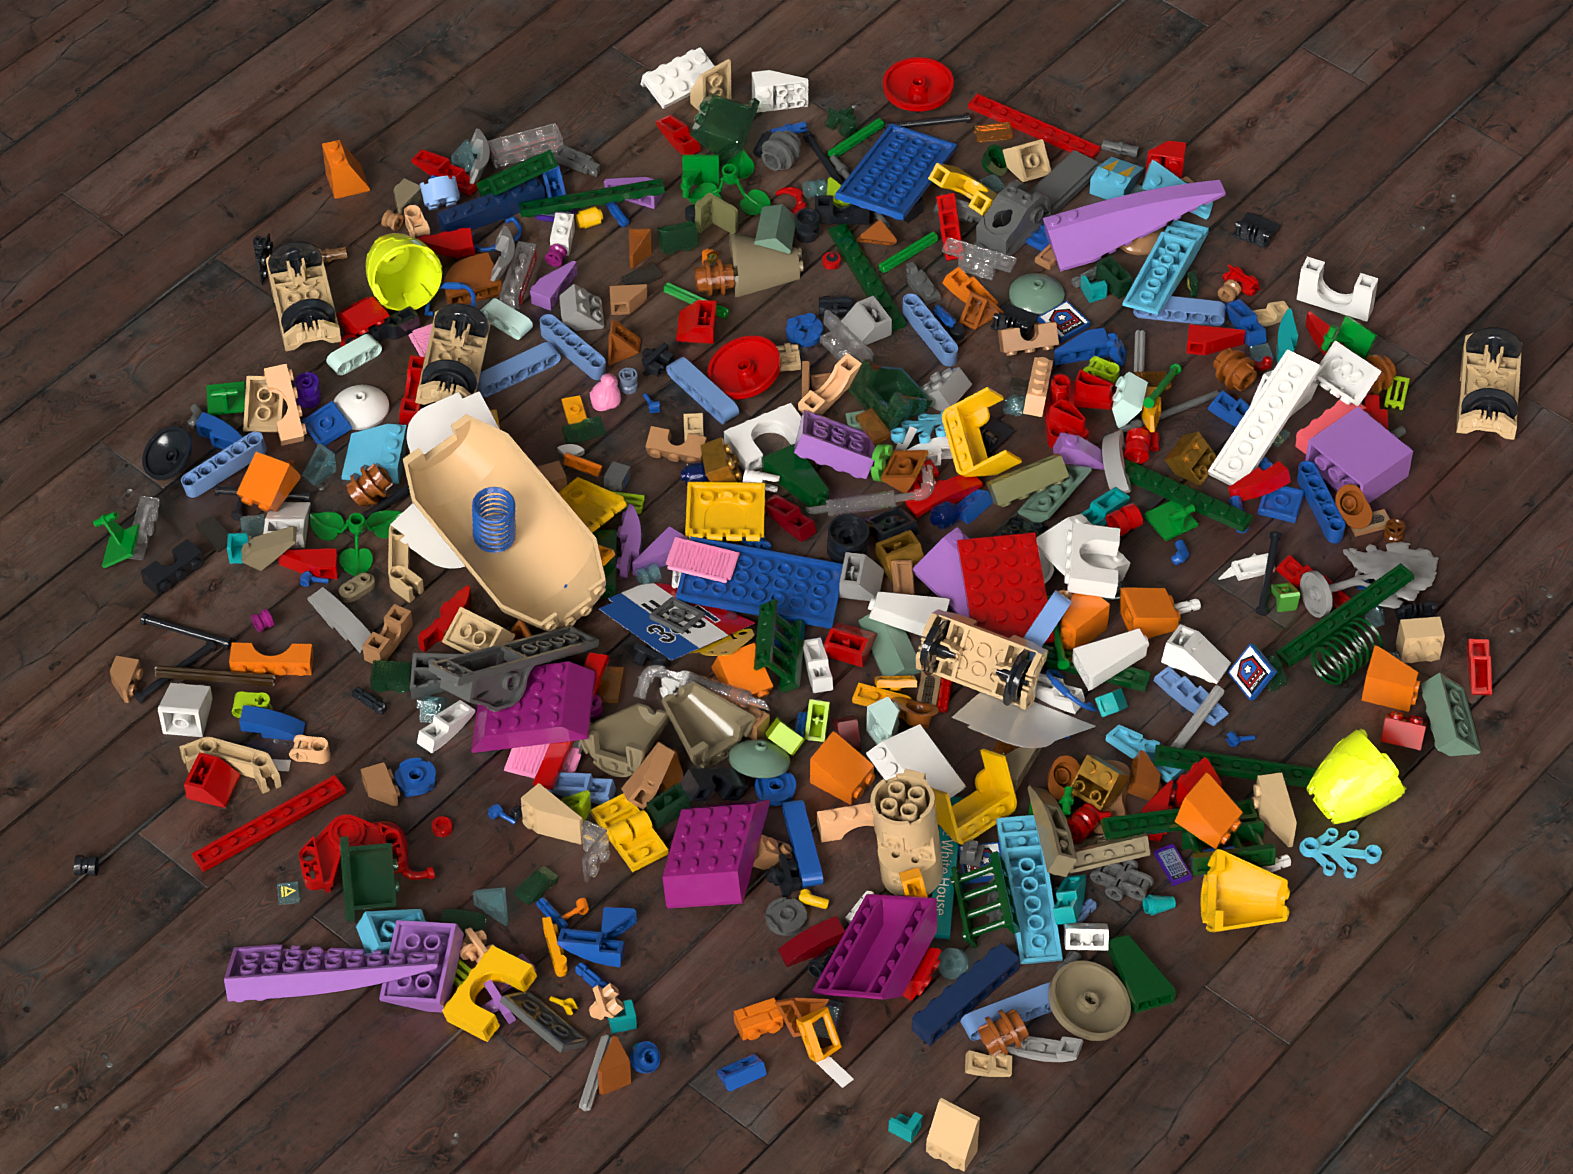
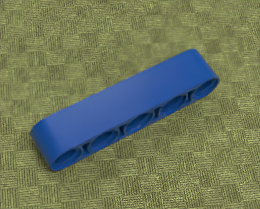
M1303 461L1299 464L1297 482L1301 490H1304V496L1326 539L1334 544L1340 543L1344 536L1345 522L1316 465L1311 461Z
M800 799L783 802V816L794 859L798 865V875L802 880V888L822 885V870L804 801Z

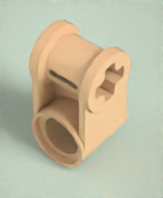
M416 205L407 206L404 210V216L409 235L413 238L430 235L429 225L420 208Z
M296 735L294 737L295 744L289 753L290 758L293 760L324 764L330 760L331 753L325 738Z

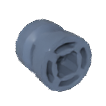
M626 367L620 370L619 389L621 392L632 394L637 391L638 382L635 369Z

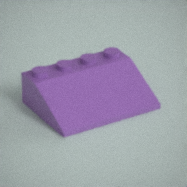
M804 410L795 441L794 453L803 459L809 458L814 460L817 464L831 466L836 471L850 473L855 478L866 479L874 462L872 455L875 449V435Z
M956 527L943 537L913 568V573L939 598L950 599L948 607L952 611L969 618L957 549V540L969 538Z
M396 920L389 954H392L394 951H402L405 955H410L412 952L439 953V963L435 969L384 982L379 1000L427 1012H442L446 1002L451 998L464 936L458 925L455 923Z

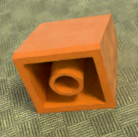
M340 140L323 143L325 171L334 198L337 199L370 191L361 164Z
M255 452L236 494L247 505L252 506L254 503L259 505L258 508L263 511L269 512V510L277 512L299 481L301 475L290 464Z
M1120 588V614L1128 632L1140 629L1143 636L1146 635L1147 638H1152L1173 632L1178 628L1181 616L1179 611L1174 609L1173 598L1171 595H1168L1165 588Z
M1073 594L1071 598L1072 603L1065 611L1061 622L1060 635L1064 649L1073 652V648L1090 643L1107 630L1110 604L1100 596Z
M755 643L741 647L733 654L718 656L711 666L731 703L734 705L739 703L742 706L751 702V698L758 697L760 699L766 697L773 688L765 667L757 671L754 670Z
M1374 646L1361 701L1409 712L1411 704L1415 705L1420 686V681H1417L1418 672L1379 646Z
M834 731L810 759V783L850 805L856 799L859 800L864 789L867 785L870 786L875 779L874 765Z
M1205 773L1184 798L1175 822L1214 849H1217L1221 843L1223 845L1227 843L1231 836V831H1237L1242 823L1239 819L1243 812L1208 773Z

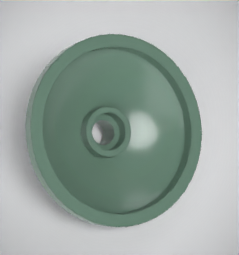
M1042 273L1023 275L1017 278L1009 289V299L1013 306L1033 312L1039 316L1064 302L1065 293L1060 282Z
M752 739L735 745L729 752V762L735 770L744 775L755 778H772L782 775L789 769L790 756L784 749L773 742Z

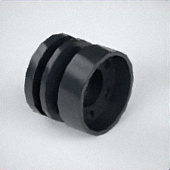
M842 514L830 522L828 527L827 554L833 562L843 564L846 552L867 554L869 527L865 520L854 514Z

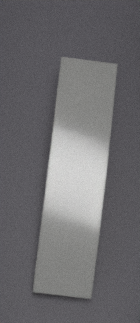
M324 587L307 598L332 629L335 628L345 641L349 640L359 653L363 652L362 645L371 633L348 608Z

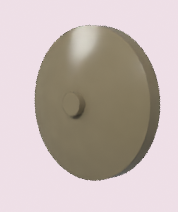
M1090 961L1070 962L1061 967L1050 981L1048 1000L1051 1010L1059 1023L1072 1034L1086 1040L1103 1041L1116 1036L1127 1024L1131 1012L1128 992L1120 979L1104 966Z

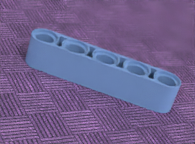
M906 294L903 297L902 313L943 365L954 366L958 360L957 344L917 295Z
M1171 296L1158 315L1133 309V313L1136 317L1144 319L1220 326L1225 321L1226 305L1220 301Z
M545 314L540 318L541 336L594 380H601L602 375L606 373L605 358L555 316Z
M544 342L480 372L477 391H480L482 397H489L555 366L560 361L561 356L550 342Z
M681 357L666 366L667 373L671 379L721 424L739 415V409L735 402L685 357Z
M257 431L249 433L183 475L181 483L186 495L191 498L198 497L250 464L255 452L265 454L267 446L262 434Z
M1055 590L1024 636V639L1042 647L1072 601ZM1030 651L1029 660L1033 661L1036 655L1035 652Z
M1050 982L963 1016L960 1022L970 1040L981 1039L977 1030L986 1023L984 1018L989 1016L992 1022L1000 1019L998 1011L1001 1009L1005 1013L1013 1009L1016 1010L1023 1022L1052 1012L1048 1000Z

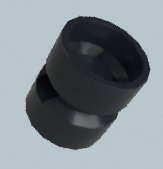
M803 208L795 216V235L799 241L811 243L816 241L819 236V214L814 209Z

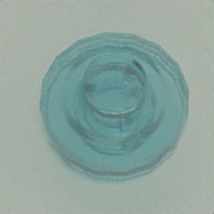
M1017 393L1006 398V403L1001 406L1004 414L1014 415L1015 417L1022 415L1027 395H1019Z
M947 948L939 955L941 961L938 969L945 978L958 979L962 973L967 972L969 966L968 958L962 950Z

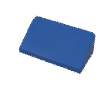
M977 489L966 496L950 512L963 522L970 524L993 503L989 491Z
M755 1053L717 1070L718 1076L729 1092L767 1074L764 1062Z

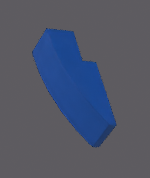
M1241 299L1225 303L1226 313L1234 328L1246 330L1244 342L1249 347L1266 342V329L1257 322V315Z
M1222 390L1210 404L1208 410L1227 423L1237 427L1250 405L1241 398L1236 401Z
M202 412L196 422L198 435L211 439V445L224 450L243 438L233 427L210 414Z
M243 705L239 721L241 731L261 733L262 738L294 741L296 735H304L306 727L305 722L289 715Z
M561 928L557 940V945L595 963L621 967L624 958V941L603 939V932Z

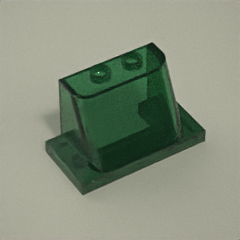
M710 93L698 107L700 110L694 118L695 123L690 136L713 154L719 155V166H722L743 150L760 101L753 98L748 103L742 104Z
M864 359L848 389L852 396L888 435H891L890 431L897 428L902 420L926 412L932 403L929 396L903 368L877 366Z
M348 836L340 837L346 924H355L354 912L397 907L396 892H400L399 879H394V871H398L397 858L393 859L392 843L349 847Z

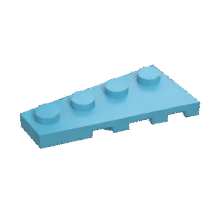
M1152 159L1142 189L1147 191L1187 183ZM1213 202L1207 205L1202 204L1191 213L1207 220Z
M1121 725L1116 726L1109 732L1105 741L1132 759L1140 750L1145 751L1153 764L1155 746L1160 745V742L1146 740L1142 734ZM1154 765L1161 774L1160 778L1167 783L1170 780L1174 781L1186 771L1184 769Z

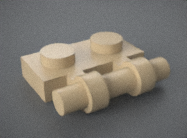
M784 343V345L776 346L782 359L780 372L801 370L798 344L790 345V343Z

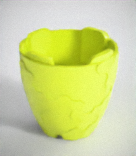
M399 233L383 235L375 240L366 257V276L374 296L381 305L396 311L403 310L409 306L415 310L427 304L439 289L442 280V265L439 258L427 245L416 238Z
M1363 729L1353 731L1346 738L1338 742L1320 764L1306 788L1310 795H1315L1313 801L1328 819H1332L1331 822L1333 824L1353 821L1374 813L1397 801L1407 789L1399 780V771L1389 756L1384 753L1381 754L1367 738L1368 735Z

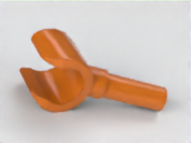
M586 898L578 899L576 901L577 907L561 917L566 920L578 913L581 915L587 914L589 906Z

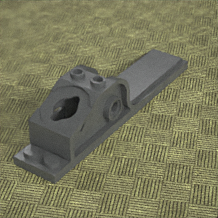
M1073 150L1030 192L1027 193V186L1018 180L1010 182L998 193L991 207L976 226L977 241L965 251L966 257L994 272L998 270L1026 243L1028 237L1031 238L1033 236V232L1036 233L1041 225L1044 226L1043 218L1056 215L1091 181L1092 175L1102 163Z
M567 626L429 663L428 671L441 678L440 688L475 705L481 704L490 711L499 712L502 709L514 706L521 699L526 689L529 673L534 666L590 651L598 647L599 639L572 626Z

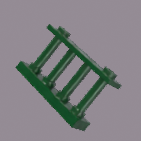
M550 149L475 184L481 197L491 193L493 196H496L557 167L558 164Z
M775 598L760 605L754 670L757 671L767 666L780 677L779 690L786 693L800 687L805 623L801 619L793 623L787 622L777 613L778 600ZM776 623L785 629L784 635L775 629ZM774 638L783 645V652L774 645ZM773 655L782 661L781 667L772 661Z
M1263 820L1242 822L1236 832H1230L1231 836L1226 843H1233L1234 848L1223 850L1222 843L1217 848L1258 867L1275 865L1276 848L1274 843L1263 844L1262 841L1264 839ZM1182 830V850L1192 849L1194 853L1191 854V871L1193 876L1207 874L1210 870L1208 862L1217 849L1210 852H1202L1201 847H1209L1210 845L1188 830ZM1253 841L1255 846L1243 847L1241 842Z
M998 851L989 853L991 858L989 865L962 874L955 866L951 867L952 876H950L953 887L956 889L964 927L962 936L965 942H969L973 948L978 947L977 936L1004 927L1008 928L1012 934L1021 932L1005 859ZM989 873L994 874L995 880H993V883L966 892L964 882ZM993 891L998 892L999 898H997V901L970 910L968 900ZM997 909L1002 910L1003 916H1001V919L974 928L972 918Z

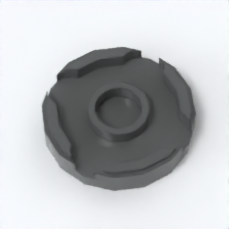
M778 898L773 900L766 909V924L775 934L792 936L799 933L805 927L807 910L803 903L797 899Z

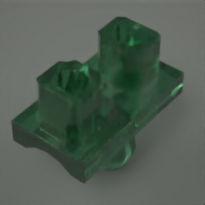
M848 107L845 110L841 108L839 112L832 108L828 109L827 113L829 116L825 121L827 128L834 130L837 125H840L841 127L838 132L845 138L852 132L856 133L859 131L856 128V116L853 115V108Z
M1276 653L1271 656H1265L1277 670V673L1266 685L1268 691L1279 690L1280 686H1285L1288 682L1282 668V661Z

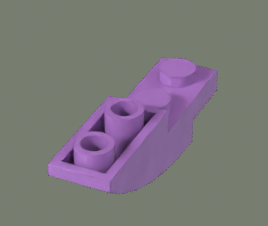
M628 504L627 511H623V525L619 526L617 534L621 541L622 556L617 559V568L620 570V577L628 578L632 562L642 552L640 521L632 504Z

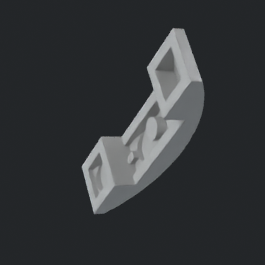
M476 128L470 142V152L477 154V159H475L470 171L471 184L476 183L482 176L490 155L487 139L478 128Z
M505 225L496 238L495 249L501 251V256H499L492 269L491 281L501 278L514 256V240L510 230Z
M1119 430L1103 438V465L1109 489L1117 487L1124 493L1131 492L1129 476L1125 472L1123 458L1124 435L1123 431Z
M1028 1036L1027 1039L1020 1042L1022 1048L1017 1049L1013 1043L1007 1046L1006 1049L1011 1054L1032 1060L1068 1062L1077 1059L1084 1041L1083 1039L1062 1036L1061 1041Z

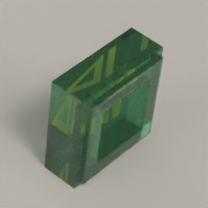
M1194 271L1187 272L1186 286L1190 298H1195L1198 295L1199 284Z

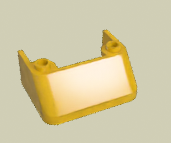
M989 387L946 408L942 414V422L956 471L964 477L998 475L1022 462L1021 458L1007 450L990 458L987 457L979 427L986 424L990 418L988 407L1004 400L1001 394Z
M986 749L980 750L985 768L975 778L977 790L951 806L948 793L931 787L935 796L938 824L954 842L963 845L964 842L973 840L994 826L997 818L1008 817L1015 811L1017 799L1004 755Z

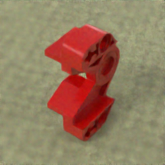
M1079 370L1076 380L1071 382L1066 375H1055V380H1051V387L1047 389L1043 409L1048 446L1053 449L1060 433L1078 435L1087 440L1089 438V431L1085 427L1086 418L1076 407L1112 410L1113 396L1117 390L1116 384L1083 370Z
M351 814L336 817L316 839L313 836L299 852L300 866L306 888L309 890L324 889L325 893L331 892L342 855L347 857L348 852H352L355 855L357 851L363 855L383 881L389 880V875L402 872L406 866L405 852L399 831L378 822L379 826ZM390 839L396 840L393 844L387 843ZM393 854H397V862L394 861ZM308 856L314 858L311 861L304 860ZM310 871H314L315 879H311Z

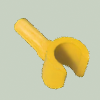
M553 996L549 998L550 1001L563 1006L567 1015L573 1014L571 1009H578L573 998L566 1000Z

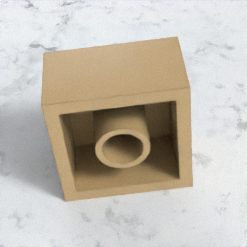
M1440 617L1400 620L1396 639V648L1400 661L1403 663L1440 660L1445 638Z

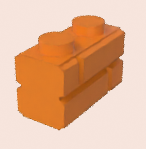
M775 998L734 1011V1023L742 1041L747 1039L755 1040L760 1035L768 1032L776 1033L783 1027V1017L775 1004Z

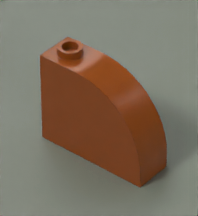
M488 252L460 260L449 269L445 276L444 283L462 282L471 287L476 295V302L502 295L500 278L496 281H491L494 265ZM445 289L447 305L471 303V295L466 289Z

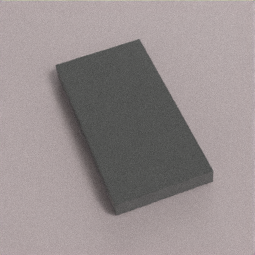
M529 990L504 995L500 1001L560 1053L583 1048L588 1042L583 1035Z

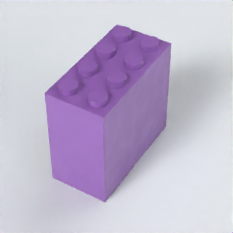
M1356 407L1309 439L1305 461L1313 462L1323 481L1336 492L1343 485L1347 484L1359 487L1369 504L1409 476L1413 451L1408 445H1405L1394 434L1385 429L1381 423L1375 421L1367 412Z

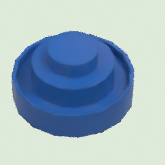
M649 1041L635 1044L630 1052L631 1065L635 1071L641 1074L655 1071L660 1063V1052L657 1046Z

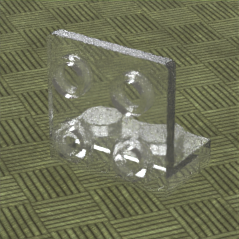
M585 820L581 826L583 850L586 851L582 858L584 882L588 883L592 877H596L601 864L608 860L610 851L607 830Z

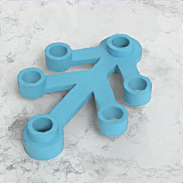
M944 410L941 411V414H921L918 416V421H903L901 423L902 428L899 427L890 431L891 439L895 444L903 443L911 426L917 429L916 433L923 431L919 434V442L926 444L931 441L930 434L935 426L939 424L940 426L935 429L936 436H946L942 422Z
M1328 828L1326 833L1317 839L1312 837L1304 839L1299 847L1300 852L1304 856L1313 857L1323 867V873L1327 876L1334 875L1336 871V865L1333 862H1329L1322 854L1330 855L1344 869V875L1347 878H1354L1356 876L1357 867L1350 864L1343 856L1366 859L1370 864H1375L1380 861L1382 854L1381 848L1377 845H1369L1365 850L1344 848L1348 844H1356L1359 840V833L1355 830H1350L1346 836L1335 842L1338 839V830L1335 828ZM1327 841H1329V842H1335V843H1333V844L1330 845V846H1325V845H1323V844H1325Z

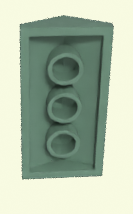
M783 204L762 207L754 244L790 254L796 227V215Z
M1065 464L1069 477L1065 478V481L1061 484H1051L1046 486L1047 489L1044 491H1035L1018 510V513L1038 523L1049 519L1092 471L1091 468Z
M870 614L858 620L861 629L877 633L871 647V652L882 676L915 675L922 672L916 669V653L905 630L870 619Z

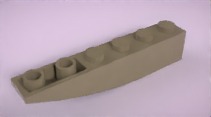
M1029 785L1028 793L1047 872L1066 877L1077 861L1066 817L1060 805L1048 790Z

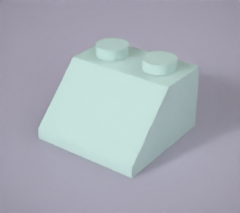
M1128 372L1123 377L1121 376L1116 382L1117 390L1113 396L1112 410L1118 428L1125 426L1142 410L1148 382L1131 372Z
M889 697L867 706L866 731L877 745L898 734V715L900 710L895 702L893 703Z

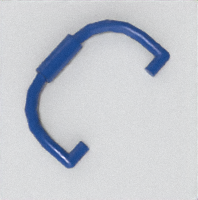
M512 216L505 219V222L513 221L517 226L518 232L513 237L515 242L522 234V227L516 217ZM495 244L491 247L475 245V250L480 252L498 251L495 249Z
M445 282L439 286L438 291L440 289H466L471 295V306H476V295L468 285L462 282ZM431 300L425 305V316L435 315L434 311H429Z
M1046 669L1045 674L1051 681V684L1065 697L1067 696L1084 709L1093 712L1097 711L1095 705L1091 702L1085 704L1070 693L1071 691L1060 680L1053 677V675H1056L1058 678L1064 679V676L1059 671Z

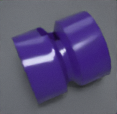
M311 372L299 374L294 380L298 394L297 403L304 408H313L321 401L319 379Z

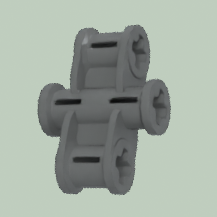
M1133 859L1120 862V864L1114 863L1097 867L1090 874V878L1094 883L1107 887L1105 894L1115 901H1120L1123 898V894L1138 901H1143L1147 897L1146 892L1148 888L1152 887L1154 883L1151 876L1137 871L1139 865Z

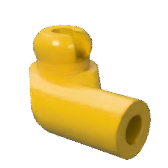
M808 889L800 891L799 900L801 903L822 909L827 908L829 899L812 895Z

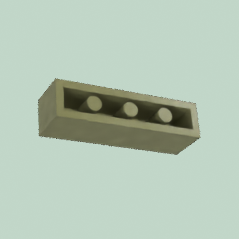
M1055 453L990 480L986 484L993 503L1005 507L1010 505L1012 500L1017 498L1021 500L1029 497L1031 492L1046 490L1048 485L1061 484L1069 475L1062 455Z

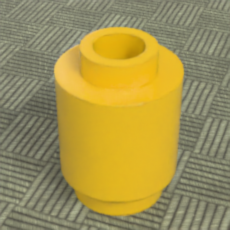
M594 206L579 211L578 214H575L576 223L579 229H586L601 224L603 219L601 209H597Z

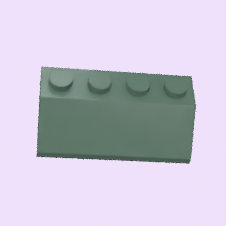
M1441 673L1421 684L1422 697L1426 703V713L1430 719V729L1434 735L1436 749L1448 756L1481 753L1464 687Z

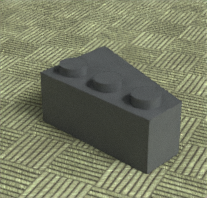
M413 653L410 682L412 700L446 691L440 688L441 678L428 671L429 663L462 654Z

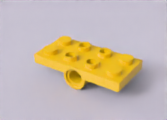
M624 793L591 809L592 817L632 872L669 854L668 848L652 828V822L648 814L644 810L640 811L636 805L629 802Z

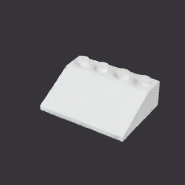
M1082 514L1064 519L1036 538L1038 550L1064 576L1065 572H1068L1065 569L1066 558H1069L1066 555L1067 544H1070V542H1066L1068 530H1072L1073 522L1092 525ZM1117 551V556L1086 554L1081 557L1087 564L1093 567L1118 570V582L1123 581L1131 564L1119 551Z
M920 724L882 741L866 753L885 781L896 777L898 773H904L906 768L925 773L929 786L948 793L949 798L966 787Z

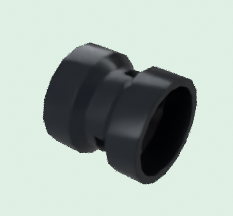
M84 855L75 856V875L82 876L86 873L89 876L98 875L99 857L97 855H91L89 858Z

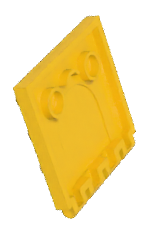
M579 477L558 492L592 533L600 527V524L603 525L610 520L614 513L617 514L627 506L623 496Z
M688 482L685 536L689 537V540L690 536L698 538L707 537V539L714 541H723V537H726V541H742V537H746V541H760V538H764L765 483Z

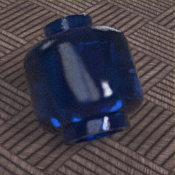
M687 462L684 469H681V481H685L686 486L688 482H708L703 462Z
M949 501L942 502L931 509L930 521L939 529L951 527L958 522L960 517L959 509L954 503Z

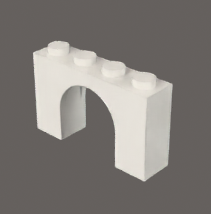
M1307 257L1301 268L1297 300L1368 321L1374 307L1378 278L1360 273L1354 286V292L1351 294H1340L1331 290L1323 280L1325 262Z
M791 403L780 406L775 410L725 430L724 442L726 444L729 443L732 454L737 455L739 465L744 472L746 469L757 470L762 468L763 454L754 443V439L764 433H777L784 436L793 445L796 441L801 416Z
M1073 522L1072 530H1068L1066 542H1070L1066 547V555L1069 558H1066L1065 569L1068 572H1065L1064 583L1067 584V592L1115 598L1118 586V570L1093 567L1087 564L1081 557L1086 554L1117 556L1120 543V529Z

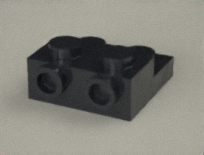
M900 506L865 519L869 529L875 533L876 541L878 542L911 530L915 537L919 534L917 521Z

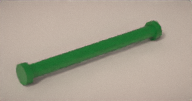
M1173 363L1170 371L1151 395L1144 399L1143 405L1146 408L1150 409L1155 405L1156 399L1175 375L1182 371L1180 364Z
M1047 595V600L1049 601L1051 596ZM1057 623L1053 629L1054 644L1058 657L1057 666L1059 669L1064 670L1070 664L1065 656Z

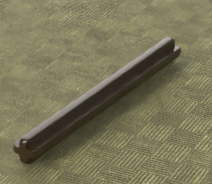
M159 665L155 667V677L263 686H274L276 680L274 674Z

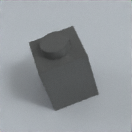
M612 461L603 477L604 489L624 493L631 480L630 466Z

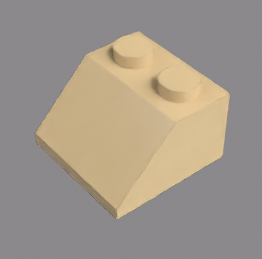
M1043 139L1003 150L1007 168L1022 182L1046 176L1051 172Z

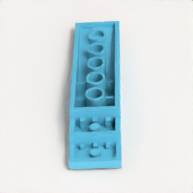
M1173 220L1171 226H1167L1165 232H1161L1124 299L1123 306L1158 315L1196 257L1208 235L1209 228Z
M1034 815L997 818L996 825L1001 854L1005 859L1021 931L1015 934L1020 965L1062 961L1058 926L1056 925L1053 913L1054 901L1050 875L1046 869Z

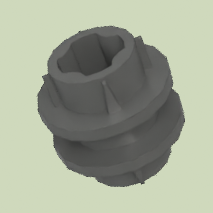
M791 131L774 132L762 145V160L765 166L775 171L789 169L793 162L797 161L800 157V139Z

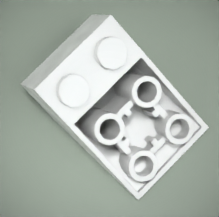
M771 70L752 72V100L755 113L807 107L808 79Z
M283 502L277 512L269 510L265 518L263 534L296 526V543L289 549H305L311 503Z
M1181 624L1166 642L1161 661L1169 667L1180 669L1189 675H1195L1215 684L1220 681L1231 665V662L1199 631Z

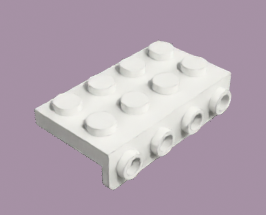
M701 47L696 50L692 49L686 55L678 56L670 63L662 64L652 72H646L642 76L641 86L647 87L661 107L665 109L690 96V90L700 74L715 66Z
M1334 341L1320 362L1321 369L1313 381L1327 391L1330 390L1331 394L1340 398L1344 403L1348 405L1353 403L1359 406L1382 371L1337 341Z

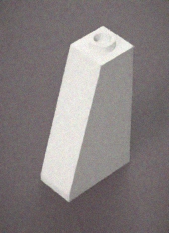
M878 592L875 599L871 598L868 606V609L871 610L869 618L923 636V629L931 613L938 609L947 612L950 599Z
M1136 629L1073 648L1072 662L1089 691L1145 657L1149 641L1146 635L1143 636L1140 629Z

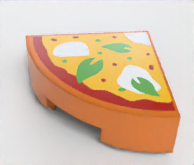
M708 248L703 250L702 264L704 260H708L709 265L719 257L718 252Z

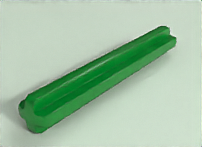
M877 118L828 150V157L832 155L839 157L883 128L884 121Z
M935 232L927 234L878 265V269L882 273H886L937 242L938 235Z
M667 282L664 285L665 293L689 304L697 300H708L672 283ZM717 304V316L726 319L729 315V309Z

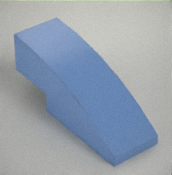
M561 772L554 789H548L549 792L563 797L588 790L591 803L603 804L613 799L616 792L613 779L593 778L588 773Z

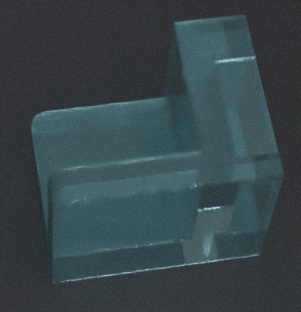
M263 514L240 517L241 532L248 534L249 541L256 536L263 535L265 525Z

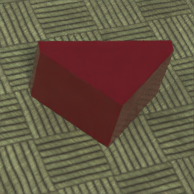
M854 716L833 719L836 733L857 751L861 750L857 719Z

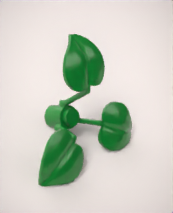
M744 149L732 156L726 165L723 166V177L720 178L721 182L718 189L715 184L705 182L698 185L688 198L689 202L693 205L707 193H711L721 199L719 193L722 191L724 182L728 185L736 183L743 197H745L740 202V208L745 214L758 215L761 214L762 207L771 206L768 196L763 191L754 189L747 195L739 182L738 177L742 179L749 177L755 168L753 161Z
M393 510L378 511L371 514L367 520L364 519L362 514L353 513L346 520L345 525L343 518L337 513H310V525L314 534L325 541L336 539L337 534H342L349 526V531L355 534V549L348 548L341 553L340 565L352 576H357L368 572L373 562V556L369 549H359V534L364 531V525L369 531L374 530L377 537L387 539L389 538V527L402 512Z

